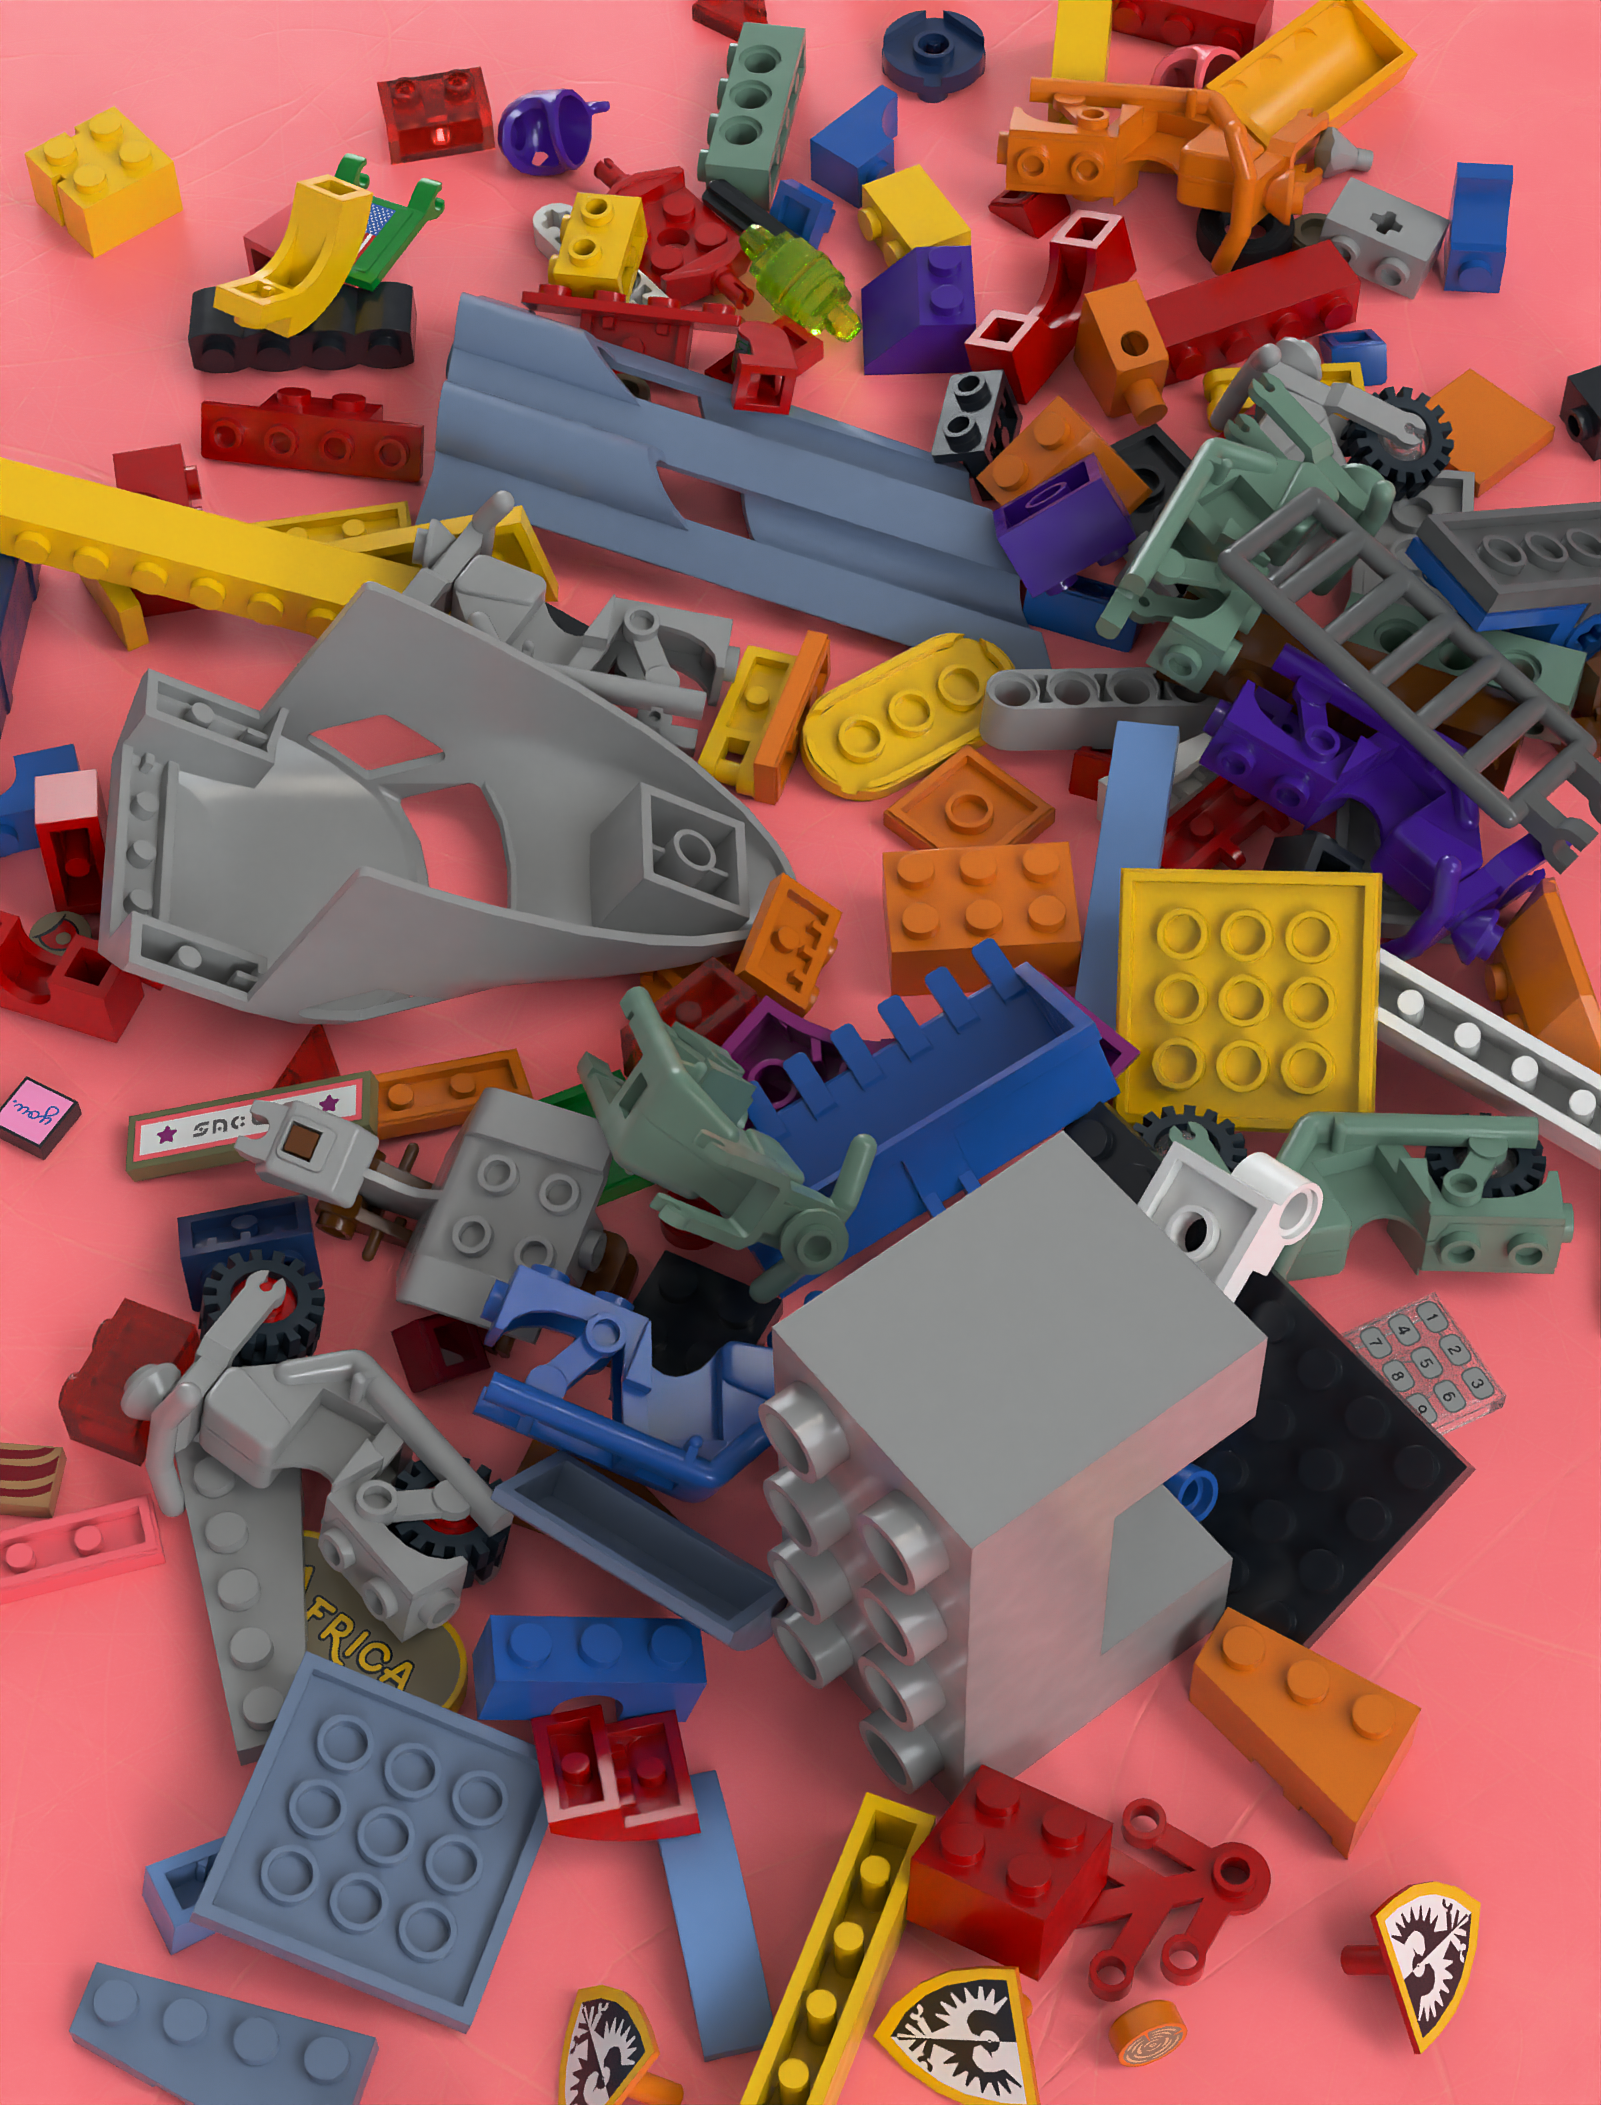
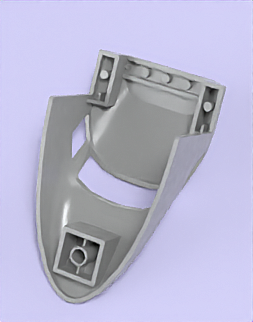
M367 581L358 589L260 711L149 668L144 673L112 756L98 953L123 971L240 1011L295 1024L344 1025L501 986L605 978L688 966L738 952L744 948L770 881L783 872L795 881L796 877L788 858L777 841L751 810L694 759L650 727L573 679L495 637L374 581ZM378 715H387L417 732L441 748L443 752L366 770L325 741L311 735V733ZM466 784H474L481 789L500 828L507 867V908L429 887L421 842L401 806L402 799Z

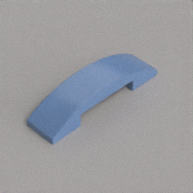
M716 1770L690 1775L701 1833L657 1840L687 1973L689 1992L704 2062L762 2050L773 2024V2016L750 1907Z

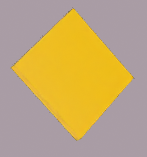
M1121 868L1116 1032L1141 1053L1116 1079L1121 1093L1113 1097V1108L1132 1127L1136 1122L1142 1125L1143 1116L1151 1111L1161 1119L1162 1107L1173 1105L1177 1115L1184 1113V1105L1196 1106V1116L1203 1117L1207 1109L1217 1112V1124L1228 1118L1235 1124L1234 1131L1290 1133L1297 1120L1309 1112L1375 1113L1383 874Z

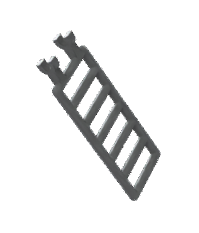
M1317 487L1306 488L1220 552L1217 559L1218 566L1232 581L1499 826L1511 829L1521 824L1542 844V852L1545 859L1560 875L1579 857L1566 844V841L1570 842L1581 852L1599 834L1582 819L1567 818L1546 799L1567 780L1589 800L1591 814L1601 824V763L1593 756L1597 750V742L1594 737L1481 634L1475 632L1459 614L1321 489ZM1313 515L1338 540L1278 586L1274 585L1249 561L1309 516ZM1355 556H1358L1383 581L1328 625L1321 628L1295 603ZM1403 597L1429 622L1368 671L1341 645L1399 598ZM1448 638L1474 664L1414 713L1387 687ZM1494 680L1520 705L1461 756L1434 730L1490 681ZM1539 721L1566 747L1508 799L1481 772Z

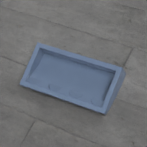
M562 1450L495 1486L490 1498L498 1506L733 1650H750L770 1639L774 1634L771 1627V1618L784 1610L789 1601L776 1580Z

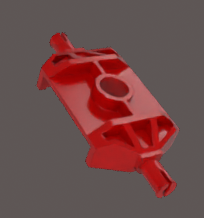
M604 158V163L600 160L596 164L594 176L610 189L606 195L642 198L648 238L639 269L669 298L681 301V306H686L707 295L712 294L715 297L722 293L738 310H743L744 305L748 307L753 302L754 291L738 279L747 272L754 255L753 233L747 229L739 236L714 212L706 207L702 201L685 187L684 169L680 166L629 175L617 167L610 158ZM669 244H680V245H683V246H685V247L682 248V249H677V248H675V247L666 246V245H669Z

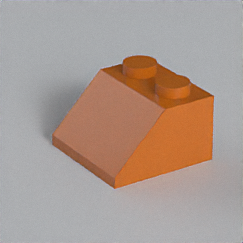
M1059 395L976 477L996 501L1003 506L1094 452L1127 508L1129 515L1153 493L1149 486L1099 433Z

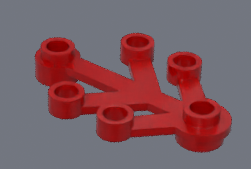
M1140 1798L1130 1802L1123 1812L1121 1825L1122 1835L1126 1842L1137 1849H1150L1153 1847L1190 1872L1164 1877L1111 1846L1107 1880L1119 1887L1102 1890L1075 1929L1129 1918L1111 1949L1097 1953L1091 1960L1088 1984L1092 1993L1099 1999L1107 2002H1115L1125 1998L1132 1988L1134 1969L1171 1909L1201 1902L1186 1932L1173 1935L1164 1943L1160 1958L1161 1972L1169 1982L1178 1986H1188L1197 1982L1204 1972L1206 1953L1228 1917L1253 1912L1266 1900L1271 1884V1873L1264 1857L1254 1848L1238 1842H1226L1211 1848L1167 1823L1165 1811L1156 1801ZM1138 1816H1147L1155 1821L1157 1827L1150 1832H1140L1132 1826L1131 1821ZM1229 1867L1238 1868L1245 1872L1248 1879L1242 1884H1231L1224 1880L1221 1872ZM1187 1951L1195 1957L1197 1963L1189 1969H1180L1172 1964L1169 1957L1174 1952ZM1106 1966H1113L1120 1969L1125 1978L1119 1984L1109 1985L1102 1982L1097 1973Z

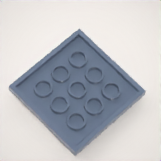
M306 1651L189 1921L466 2034L474 2020L548 1827L535 1745Z

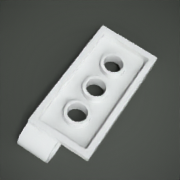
M1174 1141L1137 1205L1234 1303L1252 1271L1267 1276L1284 1246L1298 1242L1311 1230L1320 1214L1323 1194L1317 1184L1264 1152H1256L1247 1156L1230 1175L1189 1148ZM1204 1218L1207 1225L1205 1240L1199 1248L1188 1252L1185 1247L1186 1232L1194 1221Z

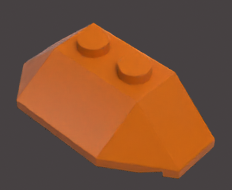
M1555 877L1544 878L1506 926L1496 946L1493 963L1487 964L1485 967L1486 990L1492 1002L1499 1001L1504 1020L1601 1075V1010L1563 906Z

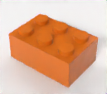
M1069 841L882 852V899L891 996L932 995L925 984V976L942 966L949 970L963 993L976 992L990 984L972 956V948L987 938L995 940L1013 968L1027 961L1038 972L1044 973L1060 987L1076 986L1082 941Z

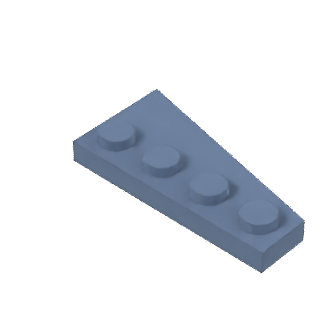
M96 1962L69 2029L75 2043L147 2085L161 2088L183 2101L185 2105H359L379 2051L376 2037Z

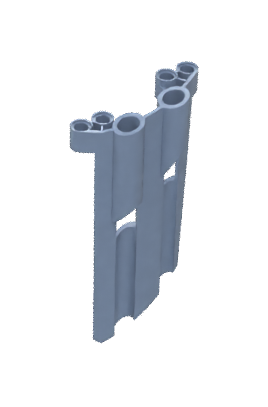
M466 292L461 293L456 317L454 342L446 364L447 380L443 383L439 401L433 472L415 525L430 523L431 519L441 521L473 515L493 494L500 490H506L514 497V507L523 506L531 526L908 647H914L937 635L960 633L965 634L964 638L973 639L978 642L982 638L995 644L1008 656L1015 669H1052L1042 632L1030 629L1024 616L1019 590L1021 578L997 540L992 509L974 504L970 490L969 472L962 463L937 464L934 462L931 452L791 405L789 415L733 410L730 400L733 384L596 339L584 329L536 315L534 311L483 295L475 296ZM612 369L696 395L702 418L636 398ZM657 466L740 492L742 512L750 539L683 518L667 495L660 480Z

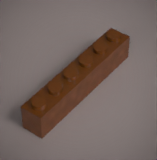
M1187 590L1182 597L1191 600L1200 599ZM1260 613L1247 635L1239 630L1236 632L1234 638L1242 642L1243 646L1226 675L1223 676L1214 670L1199 692L1233 703L1239 691L1249 679L1255 683V691L1258 686L1264 688L1293 705L1290 712L1298 716L1297 703L1292 695L1295 682L1274 671L1271 667L1286 642L1319 662L1321 661L1272 616ZM1349 641L1341 645L1368 671L1388 655L1387 653ZM1416 663L1387 688L1416 713L1458 676ZM1158 670L1156 671L1155 678L1187 688ZM1485 686L1440 724L1436 730L1469 750L1520 704L1507 692ZM1328 702L1326 704L1328 727L1352 741L1357 742L1361 735L1368 739L1379 732ZM1526 733L1481 772L1499 791L1504 792Z

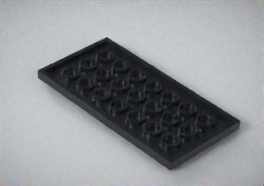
M1099 1101L1087 1114L1067 1125L1063 1130L1138 1204L1164 1158L1108 1102L1103 1103ZM1204 1218L1194 1221L1186 1232L1185 1247L1188 1252L1199 1248L1205 1240L1207 1225ZM1272 1267L1267 1276L1252 1271L1234 1302L1268 1337L1256 1416L1194 1460L1192 1464L1211 1472L1218 1482L1216 1503L1209 1515L1199 1523L1233 1558L1225 1610L1227 1607H1230L1310 1649L1476 1469Z

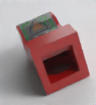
M761 321L743 322L738 327L730 370L735 376L730 397L733 410L789 415L798 367L787 334L783 329L770 323Z

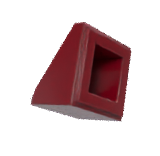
M437 1313L416 1319L390 1331L409 1387L413 1393H418L491 1367L476 1325Z

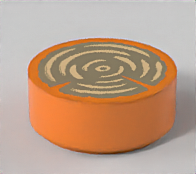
M1158 1999L1136 2005L1120 2015L1112 2024L1108 2033V2039L1121 2065L1139 2067L1157 2061L1173 2052L1185 2040L1188 2030L1176 2005L1173 2002Z

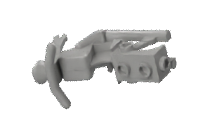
M500 490L493 494L474 513L471 522L458 538L437 519H431L429 530L417 529L412 563L422 565V569L402 594L446 614H449L451 611L450 616L495 637L573 679L612 704L637 708V720L650 727L688 756L694 757L698 729L672 725V715L702 721L706 696L708 705L716 707L723 681L734 683L740 647L729 645L733 619L618 598L613 594L583 636H574L564 632L549 615L545 604L547 584L543 577L492 557L495 527L512 511L515 504L514 497L506 490ZM616 662L614 670L615 675L608 674V672ZM676 671L696 681L704 691L680 687V677Z

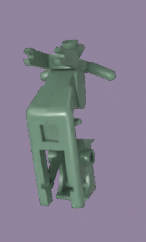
M1262 373L1258 381L1253 378L1248 388L1249 397L1272 418L1304 453L1305 458L1303 462L1288 459L1260 429L1257 421L1251 416L1238 413L1234 422L1229 419L1223 430L1226 439L1219 437L1210 438L1199 447L1095 626L1099 635L1106 639H1114L1120 633L1128 617L1139 624H1148L1153 621L1170 623L1145 663L1197 694L1202 690L1214 670L1223 676L1226 675L1243 646L1242 642L1234 638L1236 632L1239 630L1247 635L1263 610L1258 603L1219 568L1217 559L1220 552L1309 487L1321 489L1370 535L1375 537L1388 518L1396 494L1393 483L1385 480L1374 468L1357 463L1340 466L1332 458L1334 450L1329 434L1287 391L1282 381L1269 373ZM1311 515L1249 562L1267 577L1270 570L1266 566L1269 562L1274 566H1283L1318 532L1320 527L1329 536L1336 540L1338 538ZM1355 556L1315 587L1312 593L1318 596L1327 595L1358 561L1359 557ZM1152 578L1164 585L1186 584L1188 585L1186 590L1200 599L1191 600L1158 595L1147 587Z
M638 986L629 989L619 1004L626 1019L630 1020L629 1026L643 1053L634 1070L624 1082L612 1074L608 1063L587 1051L577 1065V1073L615 1162L628 1175L635 1174L684 1198L696 1199L702 1197L720 1210L722 1217L659 1192L651 1201L649 1207L659 1211L658 1217L669 1225L738 1251L755 1244L757 1241L780 1250L783 1258L755 1278L750 1285L749 1294L757 1303L766 1304L772 1301L805 1275L822 1274L833 1269L844 1258L848 1249L849 1234L845 1223L859 1203L877 1153L876 1140L869 1134H858L854 1137L848 1148L830 1198L802 1185L805 1180L803 1172L779 1142L757 1130H743L748 1117L747 1109L753 1102L751 1095L757 1087L742 1078L745 1071L731 1058L729 1052L677 1021L674 1022L672 1027L668 1026L662 1021L649 992L645 988Z

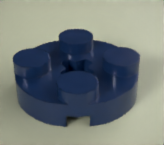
M926 10L915 11L898 18L885 31L882 48L883 73L897 86L917 93L921 101L926 103L942 102L947 98L948 93H954L970 86L985 72L986 52L983 32L974 21L962 14L943 10V18H926Z

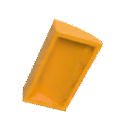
M1320 0L1205 85L1204 89L1215 90L1226 98L1245 125L1247 133L1264 147L1265 152L1271 137L1297 115V112L1302 109L1313 108V117H1317L1318 114L1326 111L1329 114L1328 127L1339 129L1402 81L1418 54L1363 0ZM1323 131L1319 132L1296 153L1294 163L1316 147Z

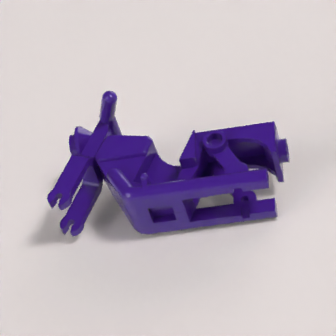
M1286 642L1271 669L1295 682L1292 695L1297 703L1298 716L1290 712L1293 705L1260 686L1255 691V683L1248 679L1233 703L1230 704L1220 699L1207 720L1202 732L1212 738L1198 763L1305 825L1303 830H1306L1342 807L1348 798L1355 799L1364 804L1375 817L1380 830L1381 844L1370 860L1372 872L1383 874L1382 880L1422 912L1406 935L1382 943L1380 948L1405 962L1421 956L1424 951L1451 934L1450 938L1461 963L1468 966L1475 957L1486 961L1498 945L1505 931L1503 927L1496 924L1500 916V910L1527 892H1532L1539 882L1545 878L1544 868L1534 871L1547 862L1542 852V844L1533 835L1528 833L1498 853L1482 867L1479 806L1323 663ZM1328 702L1379 732L1368 739L1361 735L1357 742L1352 741L1328 727L1326 704ZM1436 729L1434 730L1461 756L1468 751L1465 746ZM1566 841V844L1571 847L1572 844Z

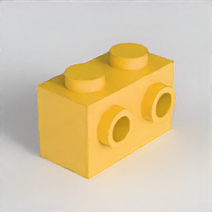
M577 192L571 214H564L560 228L561 247L558 255L553 254L550 257L548 284L571 288L572 297L592 299L594 290L618 292L627 296L626 303H629L648 238L642 198Z

